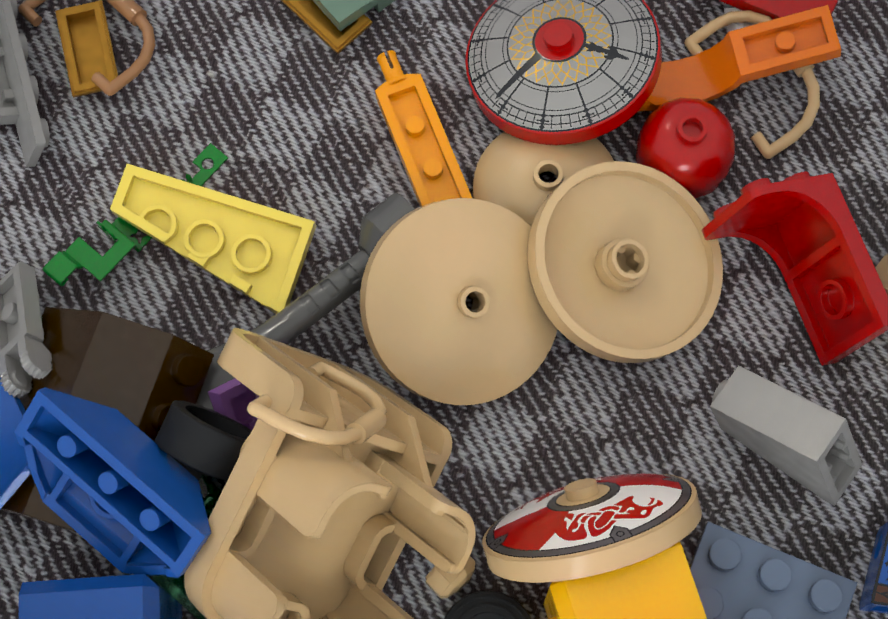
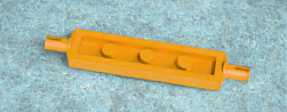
M387 51L388 61L385 53H381L376 60L380 65L386 82L375 90L376 100L420 207L446 199L472 198L421 74H404L395 51Z

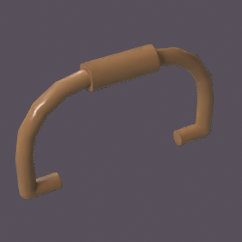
M26 0L19 5L18 11L34 27H37L41 24L42 17L34 9L46 0ZM106 0L133 26H138L143 36V47L139 57L114 80L110 82L100 72L93 74L91 81L108 96L116 94L143 71L150 63L156 46L154 28L146 18L147 12L134 0Z

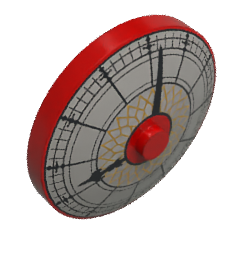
M495 0L479 18L471 33L466 50L465 64L468 81L477 105L483 114L499 129L516 138L532 143L567 145L588 141L607 134L625 123L639 111L653 92L658 81L662 64V47L656 19L644 0Z

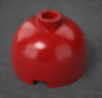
M678 98L663 103L648 116L637 139L636 162L668 175L682 185L694 198L712 193L719 186V183L726 178L735 159V133L729 119L716 106L701 99Z

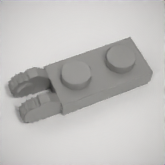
M21 261L0 280V382H2L1 386L4 387V391H7L14 398L18 397V399L24 398L33 389L31 387L33 385L31 383L32 376L43 379L52 370L51 367L53 366L51 364L52 354L42 343L44 341V329L42 327L35 268Z

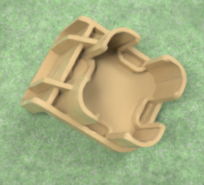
M233 328L217 363L259 397L262 395L270 396L272 399L270 409L307 426L331 431H344L349 424L369 411L371 407L361 397L322 376L317 377L307 369L317 362H325L363 382L382 398L387 410V421L381 430L360 445H323L302 440L257 419L251 434L242 445L239 458L208 519L211 534L185 572L184 585L188 599L206 619H414L382 592L405 544H409L441 571L458 574L465 567L475 543L476 531L471 516L434 488L451 454L452 436L450 431L395 391L365 374L259 334Z

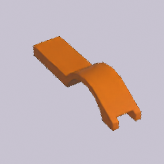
M825 5L729 31L723 40L703 52L675 61L662 62L658 81L653 92L639 111H654L663 103L678 98H696L708 102L736 89L742 83L841 57V46L829 6Z

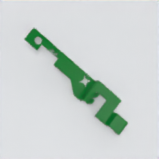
M210 143L192 161L201 170L193 178H191V175L186 174V182L203 186L225 163L228 157ZM205 159H211L214 164L212 168L204 169L202 162ZM118 217L112 224L108 220H104L102 223L97 221V226L114 241L118 240L103 256L78 237L66 251H59L43 267L42 271L61 287L69 280L68 277L75 269H82L83 267L101 282L132 249L140 252L152 237L149 235L143 237L139 244L137 238L131 237L137 234L138 229Z

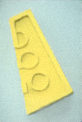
M126 164L110 207L114 215L276 314L290 304L316 229L315 221L130 164Z

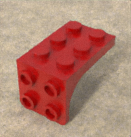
M805 171L771 183L769 178L755 180L740 190L742 196L735 202L726 204L714 211V219L702 228L701 231L705 240L724 237L743 238L755 243L773 258L785 279L822 366L837 363L888 330V295L833 173L810 176L809 172Z

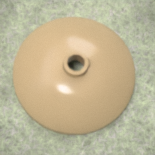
M503 132L489 144L478 161L473 179V199L498 204L521 217L532 227L540 206L557 186L581 169L614 160L609 151L597 138L567 145H544L521 140ZM549 171L554 173L557 179L554 182L546 183L539 178V175Z

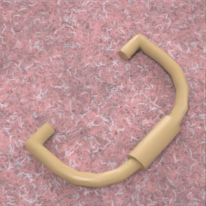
M751 10L731 11L705 24L687 37L684 44L690 54L694 56L703 52L699 43L719 29L732 23L749 22L759 24L772 19L769 16ZM814 64L793 69L799 78H803L807 87L808 105L802 119L789 132L772 144H769L761 131L751 137V140L764 158H773L796 142L812 126L820 107V86L813 72Z
M317 362L307 369L317 377L322 376L361 397L371 407L369 411L349 424L344 431L319 429L290 419L270 409L272 399L268 395L258 397L247 406V411L251 416L292 436L323 445H360L381 430L387 421V410L382 398L363 382L325 362Z

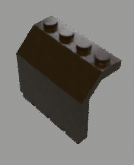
M45 307L41 316L44 329V341L42 343L52 354V370L43 379L32 376L31 383L33 385L31 387L33 389L24 398L21 397L20 401L25 410H27L39 389L46 387L117 409L155 442L173 401H186L196 404L214 354L173 334L106 312ZM31 474L0 509L77 533L42 501Z

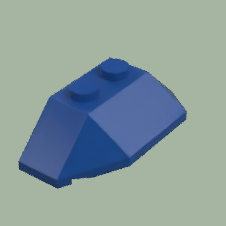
M46 387L37 391L14 430V434L19 446H24L28 468L42 501L122 573L146 574L149 576L166 575L167 577L174 578L182 576L211 534L198 479L174 458L162 451L151 438L117 409Z

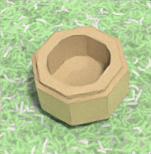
M470 556L465 567L458 574L443 572L434 566L425 577V582L440 599L448 598L459 592L470 581L475 571L476 561Z

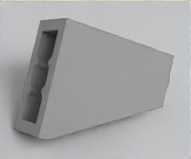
M739 365L729 380H723L716 388L710 408L721 430L826 502L834 506L836 505L862 466L846 418Z

